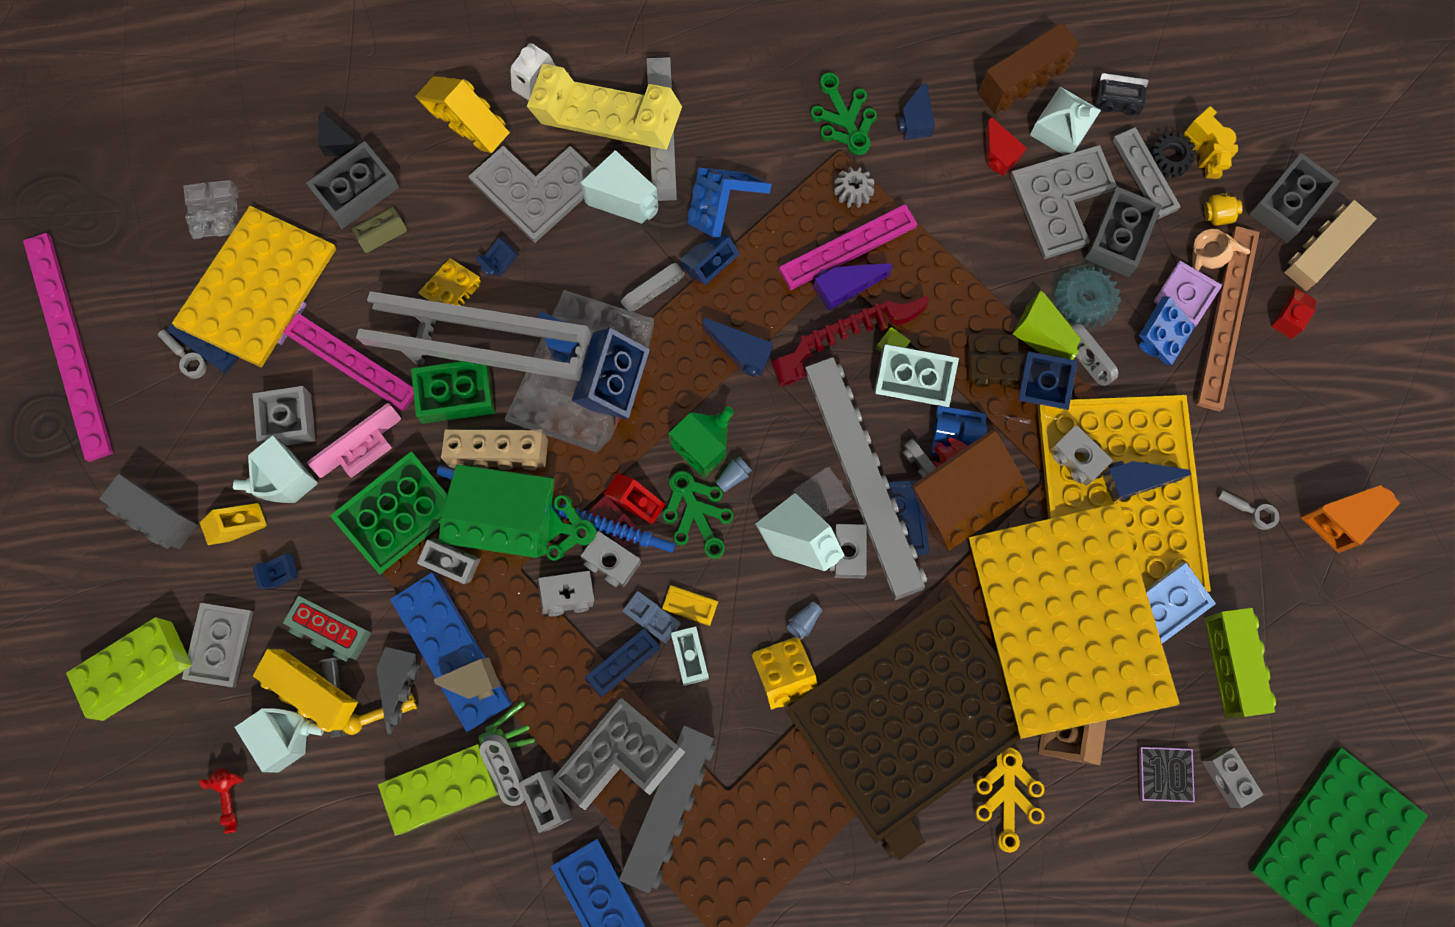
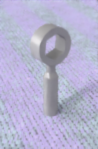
M166 329L158 333L162 341L176 355L182 358L179 367L183 374L192 379L200 378L207 370V362L197 353L186 354L184 348ZM198 360L200 365L197 370L189 372L187 366L190 361Z
M1221 490L1218 495V499L1241 511L1251 513L1252 523L1258 529L1268 530L1279 522V512L1272 505L1262 504L1257 508H1253L1248 502L1224 490ZM1261 510L1271 514V523L1265 524L1260 520Z

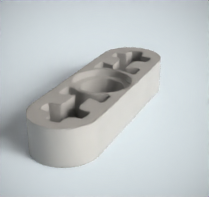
M673 263L628 293L621 300V304L628 313H632L680 281L685 272L678 263Z
M1079 323L1070 325L1081 338L1077 346L1079 352L1076 357L1089 374L1102 386L1115 381L1118 377V369L1083 325ZM1086 349L1093 352L1094 360L1087 356Z

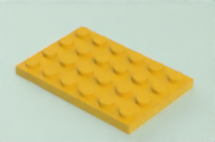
M249 206L172 324L186 333L262 368L283 335V331L289 325L333 256L336 247L332 243Z

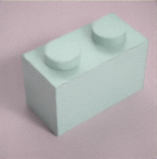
M692 627L672 632L671 636L683 685L709 680L697 628Z

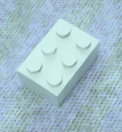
M883 344L874 393L949 407L959 358Z

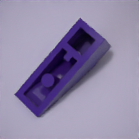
M890 263L835 267L830 271L825 269L817 274L813 288L828 311L888 277L892 266Z

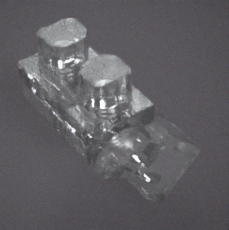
M231 180L209 182V186L206 183L183 185L185 205L188 210L185 218L193 239L209 236H227V234L233 232L239 223L237 211L239 192Z

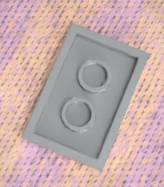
M200 603L188 651V657L192 666L184 670L182 679L236 688L254 612Z

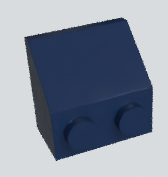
M1027 352L1022 360L1018 401L1069 410L1078 361Z

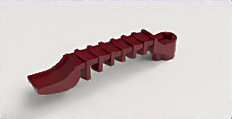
M923 296L907 304H898L890 300L881 304L876 303L872 308L862 309L860 313L856 315L851 314L844 320H837L831 326L829 324L825 325L824 329L820 331L814 330L812 334L806 337L805 335L800 336L801 342L794 353L780 357L771 363L779 386H788L807 377L803 363L812 357L811 349L816 348L817 352L824 350L823 340L827 339L829 346H833L837 343L835 335L839 334L842 341L849 338L846 331L848 329H852L854 336L861 333L859 325L864 323L867 332L873 331L874 327L871 319L875 317L880 330H886L888 326L883 315L884 313H886L887 318L892 324L904 325L915 319L928 307V296Z

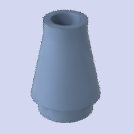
M738 456L735 460L732 459L715 482L726 492L749 477L748 474L752 470Z
M811 601L804 609L789 619L788 631L800 640L808 637L819 615L822 613L821 607Z

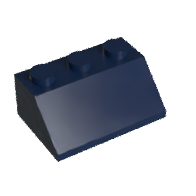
M612 328L593 332L582 366L581 378L577 382L571 401L593 412L628 419L650 349Z

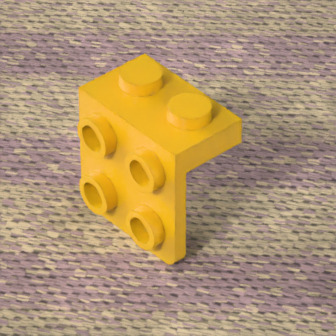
M794 637L755 651L752 654L771 710L797 701L818 687L816 675L800 639Z

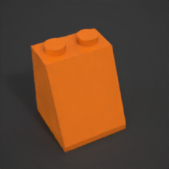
M1380 485L1319 507L1304 514L1301 519L1337 553L1361 545L1395 510L1400 502L1395 498L1392 491Z

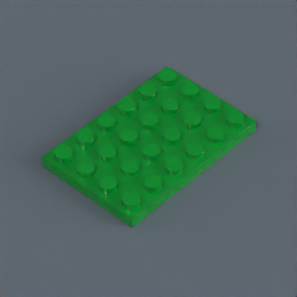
M1336 748L1252 866L1250 872L1316 926L1352 927L1428 815L1343 748Z

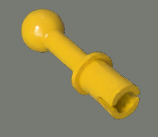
M410 693L407 703L403 702L401 707L402 713L418 708L417 704H415L416 700L413 693ZM383 708L360 716L352 714L343 731L349 735L357 734L363 725L384 718Z

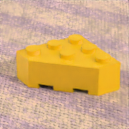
M433 76L415 97L437 119L441 118L445 122L449 121L448 126L460 136H465L471 141L475 140L473 144L479 150L492 153L510 133L504 127L505 122L489 110L490 105L473 92L474 87L467 80Z

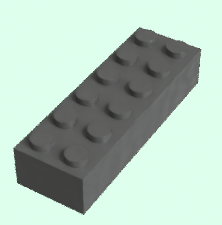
M683 727L676 744L685 753L660 782L619 881L646 893H650L652 888H658L664 874L660 870L663 862H669L675 846L670 845L673 836H680L685 823L684 820H681L684 810L690 811L696 797L691 794L695 784L701 785L706 773L702 766L705 759L711 761L716 749V745L712 744L714 738L689 727Z

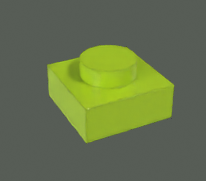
M891 327L878 343L876 349L882 352L883 344L907 348L911 341Z

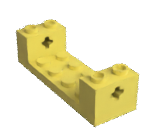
M542 64L527 107L539 122L544 125L667 150L682 105L672 89L668 87L648 84L645 95L574 82L563 67Z

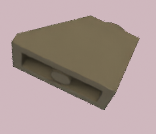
M489 657L479 659L434 679L436 685L468 699L477 696L479 700L494 695L493 689L500 687Z

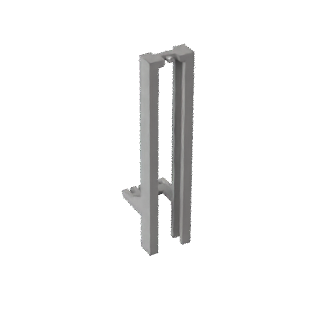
M370 291L367 301L374 303L372 309L414 316L420 321L416 338L358 329L356 338L364 345L399 350L418 365H424L425 360L422 356L429 355L580 381L583 370L582 364L592 333L584 325ZM436 320L579 343L580 345L576 347L575 353L577 357H572L570 363L432 341L428 333H433L434 328L431 325H435Z

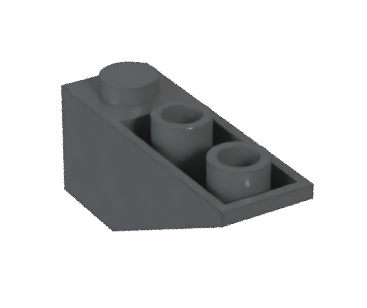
M385 647L376 671L387 734H392L394 726H398L401 721V707L403 702L407 703L411 693V687L409 686L412 679L416 680L420 665L417 664L414 653Z

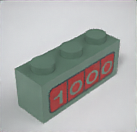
M300 596L297 597L283 624L290 627L289 633L299 638H303L306 635L312 638L311 644L325 650L326 646L335 650L334 656L346 662L348 658L358 659L372 634Z

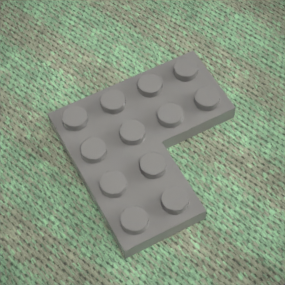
M1100 145L1012 171L1010 175L1043 260L1088 246L1090 241L1074 203L1112 192L1117 187Z
M502 146L468 177L486 197L536 243L584 199L581 182L595 169L569 146L535 177L514 155Z
M620 698L553 777V780L581 808L586 810L619 769L650 795L683 756L685 751L624 699Z

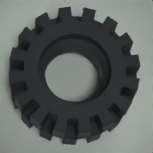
M1168 132L1164 133L1150 149V154L1161 173H1165L1164 178L1168 179L1170 175L1172 179L1178 175L1179 177L1182 176L1196 158L1194 157L1196 150H1193L1195 147L1194 143H1188L1191 140L1189 137L1183 139V133H1180L1178 136H1176V132H1172L1170 135ZM1164 150H1175L1179 154L1180 160L1178 162L1168 160L1164 155Z

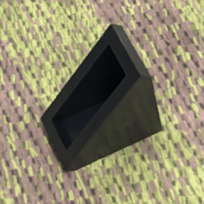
M323 112L318 115V146L324 156H344L358 146L352 137Z

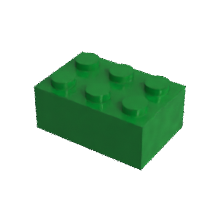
M461 361L411 369L416 417L422 424L496 413L490 366Z

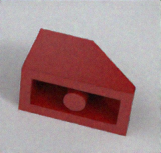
M989 119L984 130L985 160L992 171L1004 176L1022 159L1027 148L995 119Z
M1294 288L1271 327L1293 339L1305 329L1315 312L1317 300L1298 288Z
M616 473L604 492L607 497L620 507L650 525H653L665 506L661 500L635 479Z

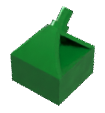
M729 406L725 407L722 413H718L716 416L689 413L668 433L670 446L704 479L726 458L727 428L730 422L729 419L734 414V410Z

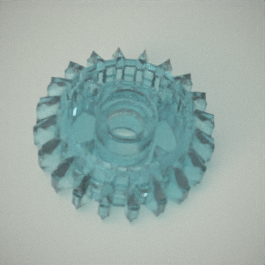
M1082 265L1078 270L1074 267L1069 273H1065L1062 276V280L1057 283L1058 289L1054 292V296L1058 297L1055 300V305L1061 306L1058 311L1061 314H1066L1064 317L1066 321L1072 319V324L1080 323L1085 328L1089 325L1092 330L1097 327V324L1102 327L1106 324V321L1112 320L1113 314H1116L1119 310L1117 305L1120 304L1121 298L1117 296L1120 294L1121 289L1114 288L1117 285V281L1109 280L1111 273L1105 276L1102 274L1103 268L1095 271L1094 265L1089 266L1088 269ZM1083 294H1088L1092 301L1086 300Z

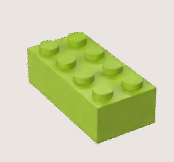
M1253 608L1225 611L1205 617L1204 620L1225 719L1275 713L1276 699L1270 690V672L1264 663V644L1259 639L1257 631L1259 621L1253 612Z
M155 617L71 669L66 674L85 718L104 721L191 667L192 664L173 623Z
M480 744L378 784L395 836L407 833L499 795L480 754Z

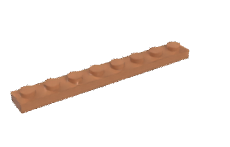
M1238 226L1233 229L1231 237L1239 244L1250 249V253L1245 254L1234 251L1231 260L1225 265L1222 287L1219 293L1196 402L1197 406L1219 412L1224 408L1260 232Z

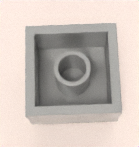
M303 386L252 393L256 439L259 444L262 445L271 436L277 438L285 446L316 441L311 393Z

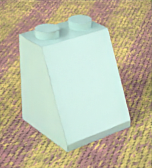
M616 150L581 182L585 203L591 207L641 224L646 219L650 220L658 211L657 188Z
M796 493L756 523L758 530L774 556L822 571H826L845 556L830 525Z

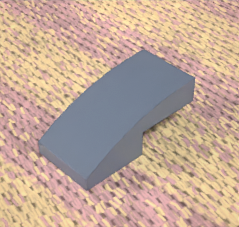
M639 591L636 592L623 609V613L665 644L672 637L671 633L675 632L681 625L678 620L659 608L657 604Z

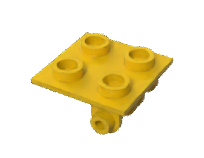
M449 258L418 294L428 301L460 306L458 302L463 305L465 304L462 297L464 296L466 299H469L473 292L479 288L478 284L481 281L478 275Z

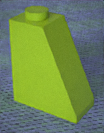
M1042 291L1027 304L1013 332V335L1044 355L1073 360L1079 352L1077 346L1081 338Z

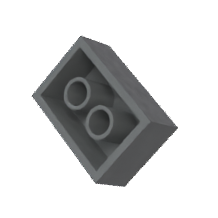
M365 141L306 183L317 200L341 229L400 188L392 173Z
M1300 153L1249 215L1288 243L1301 231L1340 181L1303 153Z
M1116 187L1108 199L1085 260L1130 277L1139 265L1162 205Z
M120 474L116 476L99 498L107 504L104 509L116 517L119 516L126 520L125 523L137 531L140 530L146 534L145 537L157 545L160 544L166 549L172 546L180 550L198 526L144 487Z

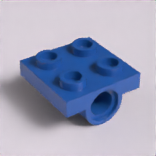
M1162 296L1139 334L1142 338L1139 347L1146 354L1159 357L1165 365H1173L1195 325L1171 297Z
M938 406L930 455L938 456L933 449L937 446V442H941L946 447H949L951 443L948 441V438H953L969 446L987 433V414Z

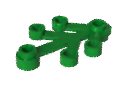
M826 73L821 77L820 89L829 95L838 115L824 110L821 106H814L810 117L814 122L824 120L844 127L848 133L835 131L832 126L826 125L822 127L820 133L823 141H838L846 144L851 153L863 155L870 148L871 142L867 134L871 124L876 121L877 112L872 108L866 109L862 116L863 123L858 131L854 122L861 105L866 102V91L863 89H856L854 91L853 102L848 112L837 90L839 78L833 73ZM826 84H831L833 87L829 88V87H826L825 85H826ZM856 95H862L864 98L858 99ZM820 112L822 115L815 116L814 113ZM871 114L873 118L868 119L866 115ZM829 131L831 135L826 136L824 135V132ZM860 142L863 146L858 147L855 143Z
M680 470L675 472L670 478V488L673 494L668 508L663 512L664 521L667 524H673L677 521V508L682 496L687 507L679 530L674 534V542L678 546H684L688 543V532L694 518L706 542L705 554L711 559L722 557L725 551L724 543L722 540L714 537L703 514L717 518L722 524L728 525L733 521V512L727 508L720 509L696 501L692 493L695 492L708 496L711 502L717 503L722 499V490L716 486L709 487L694 482L693 476L687 471ZM679 480L687 482L685 487H679L677 483ZM712 491H718L720 496L715 499L710 494ZM668 512H673L675 514V518L672 520H668L666 518V514ZM729 513L731 518L725 521L721 518V515ZM679 534H684L686 539L684 542H679L676 537ZM713 545L719 547V552L716 554L710 552V547Z
M568 495L557 496L554 500V505L556 509L564 510L571 524L563 523L553 506H551L548 542L560 533L570 535L559 545L555 544L548 547L547 557L553 561L561 559L564 553L577 543L588 545L596 537L594 524L589 520H582L572 506V500ZM561 498L566 501L565 507L560 505ZM581 528L586 531L585 537L580 535ZM553 548L558 550L557 557L552 553Z

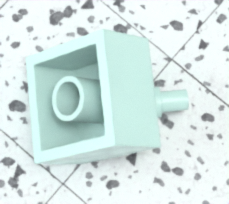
M1059 87L1037 120L1030 136L1064 156L1072 154L1087 134L1101 110L1064 88Z
M271 436L248 455L250 478H247V480H234L233 489L246 490L247 493H252L255 497L268 501L295 503L315 487L318 482L287 446L274 436Z
M262 708L235 727L262 772H280L305 755L306 736L309 734L322 736L324 733L316 724L312 723V720H307L306 717L297 712L281 709Z

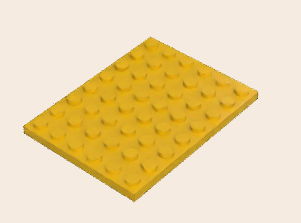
M1187 395L1070 400L1069 410L1037 404L1048 519L1120 503L1145 589L1181 562H1185L1206 591L1211 592ZM1077 425L1113 460L1110 464L1123 460L1124 464L1135 461L1189 469L1191 475L1181 481L1113 502L1102 475L1109 469V466L1091 483L1085 486L1083 483L1080 484L1073 479L1071 471L1067 467L1061 466L1053 459V454L1050 450ZM1075 452L1076 460L1084 462L1083 455Z
M1120 503L969 537L1020 739L1180 704Z

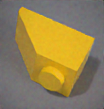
M259 503L212 510L200 522L207 545L230 542L267 526Z

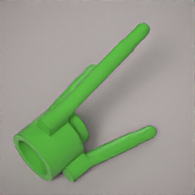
M520 702L496 722L486 726V732L479 735L480 746L485 737L489 735H499L506 740L529 730V725L505 734L501 729H496L524 707L525 702ZM535 739L510 742L508 745L510 748L532 744L535 742Z

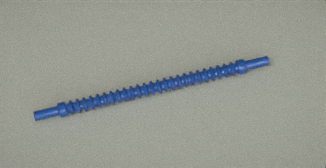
M439 465L437 475L449 479L453 478L454 469ZM552 500V506L559 517H565V520L568 521L569 519L564 510L556 509ZM579 508L575 509L582 520L591 521L595 528H599L600 532L605 530L606 534L611 532L614 537L619 535L620 539L626 537L627 541L632 539L633 543L639 542L643 547L652 546L670 553L674 552L676 543L652 536V533L649 531L640 532L639 528L637 530H634L633 526L627 528L626 524L621 526L620 522L615 524L612 519L606 521V517L600 519L599 515L594 517L592 512L588 515L585 510L580 512Z

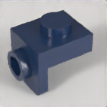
M498 238L485 255H478L476 257V261L480 264V269L489 276H502L519 254L504 238Z
M283 554L267 563H256L252 566L259 589L278 588L299 578L292 554Z

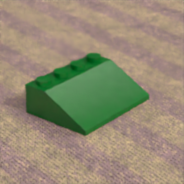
M411 451L331 514L330 517L374 569L381 574L440 527L441 516L448 494Z
M457 464L441 516L439 543L533 558L545 555L555 478Z

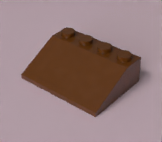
M994 429L912 485L932 537L948 551L961 544L1029 495L1021 473Z

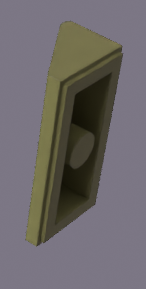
M393 206L353 227L352 231L364 252L368 253L405 233L407 228Z

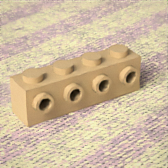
M1355 200L1347 207L1342 204L1333 214L1336 218L1332 222L1327 220L1318 229L1321 234L1317 238L1312 236L1303 245L1306 250L1302 254L1297 252L1288 261L1291 266L1284 273L1305 291L1314 286L1377 219Z
M445 430L441 458L452 469H455L456 465L459 464L487 469L488 467H498L502 470H511L513 467H522L526 470H536L537 467H545L548 439L542 430Z

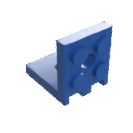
M698 167L687 224L712 237H720L730 190L770 194L772 184L746 172Z

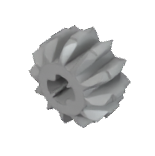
M850 166L847 172L841 171L839 178L835 179L834 182L836 186L834 194L840 196V203L847 201L848 208L851 207L852 203H855L857 208L861 206V202L867 204L870 200L869 196L874 194V188H872L874 186V179H869V171L861 173V167L854 171Z

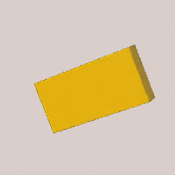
M670 585L662 610L710 626L718 601Z

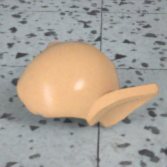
M1211 228L1204 230L1194 240L1192 268L1199 271L1201 266L1209 269L1223 267L1231 260L1234 251L1249 254L1250 249L1239 244L1235 239L1219 229Z

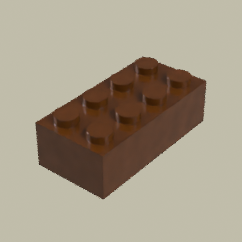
M1060 23L988 69L979 89V96L994 114L1001 110H1008L1019 98L1023 100L1036 87L1042 88L1048 84L1053 76L1064 74L1070 68L1071 60L1076 56L1075 52L1079 42L1066 26Z

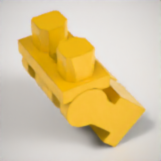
M1211 106L1193 121L1183 133V139L1189 137L1191 140L1188 143H1194L1195 147L1193 150H1196L1200 156L1198 168H1205V178L1219 179L1222 176V170L1229 169L1232 166L1231 158L1238 152V145L1234 144L1236 142L1235 132L1230 128L1223 127L1214 118L1217 112Z

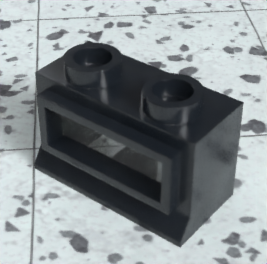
M1102 72L1096 82L1093 106L1104 112L1115 111L1126 115H1139L1145 107L1148 78Z

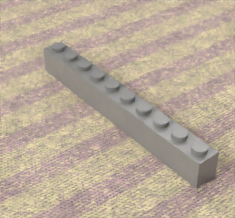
M832 357L807 366V379L864 524L867 525L868 534L894 600L924 590V583L927 582L923 568H918L914 559L918 558L913 544L908 545L905 537L908 535L904 521L899 522L896 512H899L894 497L889 498L887 489H890L886 476H881L877 468L881 466L876 452L871 453L868 445L871 444L869 433L861 428L859 422L862 421V416L858 407L853 408L851 400L854 399L850 386H845L842 378L845 375L841 364H836Z

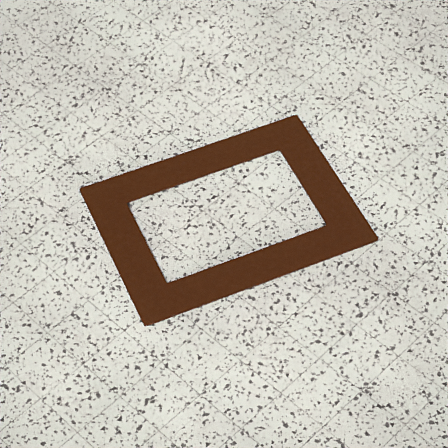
M838 151L734 244L740 255L710 282L703 285L694 280L630 337V339L650 349L628 419L619 417L615 426L613 416L590 411L572 402L575 388H573L528 429L542 430L548 439L545 467H537L536 470H526L522 467H513L511 470H502L498 467H488V469L555 478L553 503L557 496L568 495L572 500L574 509L579 508L580 512L584 511L607 489L616 473L623 475L738 369L736 364L702 330L704 318L769 341L818 296L813 288L815 279L790 291L779 272V267L901 206L875 182L872 187L874 188V194L869 196L870 200L867 204L861 202V206L857 208L855 203H852L851 207L848 208L847 201L840 203V196L834 194L836 188L834 185L835 179L839 178L841 171L847 172L850 166L854 171H857L859 166L844 152ZM918 223L916 228L839 266L891 264L892 270L888 277L859 293L871 307L876 303L881 304L888 300L898 304H907L923 296H928V307L912 321L904 325H895L889 321L886 313H884L885 320L896 331L911 341L910 345L915 350L959 358L953 387L980 413L987 414L986 419L1044 474L1037 404L1018 401L1019 383L1012 388H1001L1000 385L990 384L989 387H976L975 384H968V335H1013L1019 319ZM1018 338V356H1021L1022 366L1023 356L1027 352H1039ZM1075 373L1071 400L1102 399ZM1045 480L993 532L1047 520ZM561 498L560 500L561 506L562 504H566V501L563 498ZM565 517L561 518L563 523H571L570 520L566 521ZM440 527L383 572L400 592H403L430 573L435 572L417 564L426 541L434 538L439 540ZM451 545L481 558L471 582L463 584L436 572L485 658L489 657L499 682L512 702V705L507 707V710L510 711L520 702H525V706L513 716L522 726L529 725L528 733L560 768L564 766L620 698L624 699L675 744L677 743L678 739L624 681L620 682L602 698L586 682L585 676L605 660L563 615L549 616L548 614H542L539 591L522 572V567L532 557ZM971 553L881 642L953 593L998 655L973 554ZM796 726L731 790H725L702 766V769L706 771L700 786L695 784L691 794L696 797L690 811L684 810L681 820L685 821L679 837L673 836L670 845L675 846L669 862H663L660 870L664 872L662 880L705 927H746L856 816ZM619 769L592 803L633 847L658 786L649 795Z

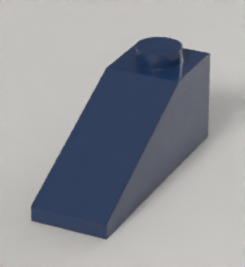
M703 319L702 330L738 368L742 369L743 373L752 377H756V375L763 376L772 353V342L715 321Z
M1123 460L1108 465L1109 469L1102 474L1112 501L1116 502L1181 481L1190 476L1191 472L1189 469L1135 461L1124 464Z

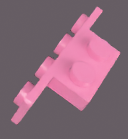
M387 403L311 458L307 464L320 478L341 464L345 472L352 478L392 449L382 434L398 423L401 417Z

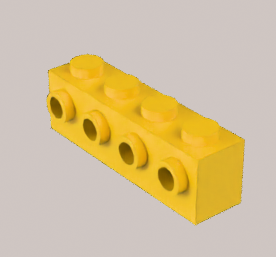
M267 649L253 674V677L261 682V687L277 693L282 702L295 706L300 715L313 719L317 722L316 726L326 732L343 730L358 704L356 700L283 649Z

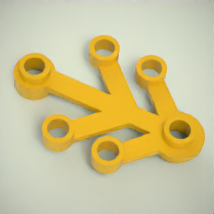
M1008 748L996 757L997 766L984 778L978 779L975 783V789L978 793L988 794L992 790V784L1004 774V785L984 805H980L975 809V816L980 821H988L992 817V812L1003 802V831L997 836V845L1002 851L1011 853L1016 851L1020 844L1019 837L1015 833V803L1026 813L1028 821L1032 824H1040L1045 818L1044 812L1039 808H1035L1015 787V776L1027 787V792L1032 797L1042 796L1045 788L1041 782L1035 781L1023 769L1021 754L1013 748ZM1008 756H1011L1014 759V764L1012 766H1008L1006 764V758ZM982 781L988 784V789L984 792L979 788ZM1034 784H1037L1040 787V791L1038 794H1034L1032 792V786ZM985 808L987 810L986 818L980 817V809ZM1034 811L1040 814V818L1037 821L1032 819ZM1009 836L1014 840L1011 847L1005 844V839Z

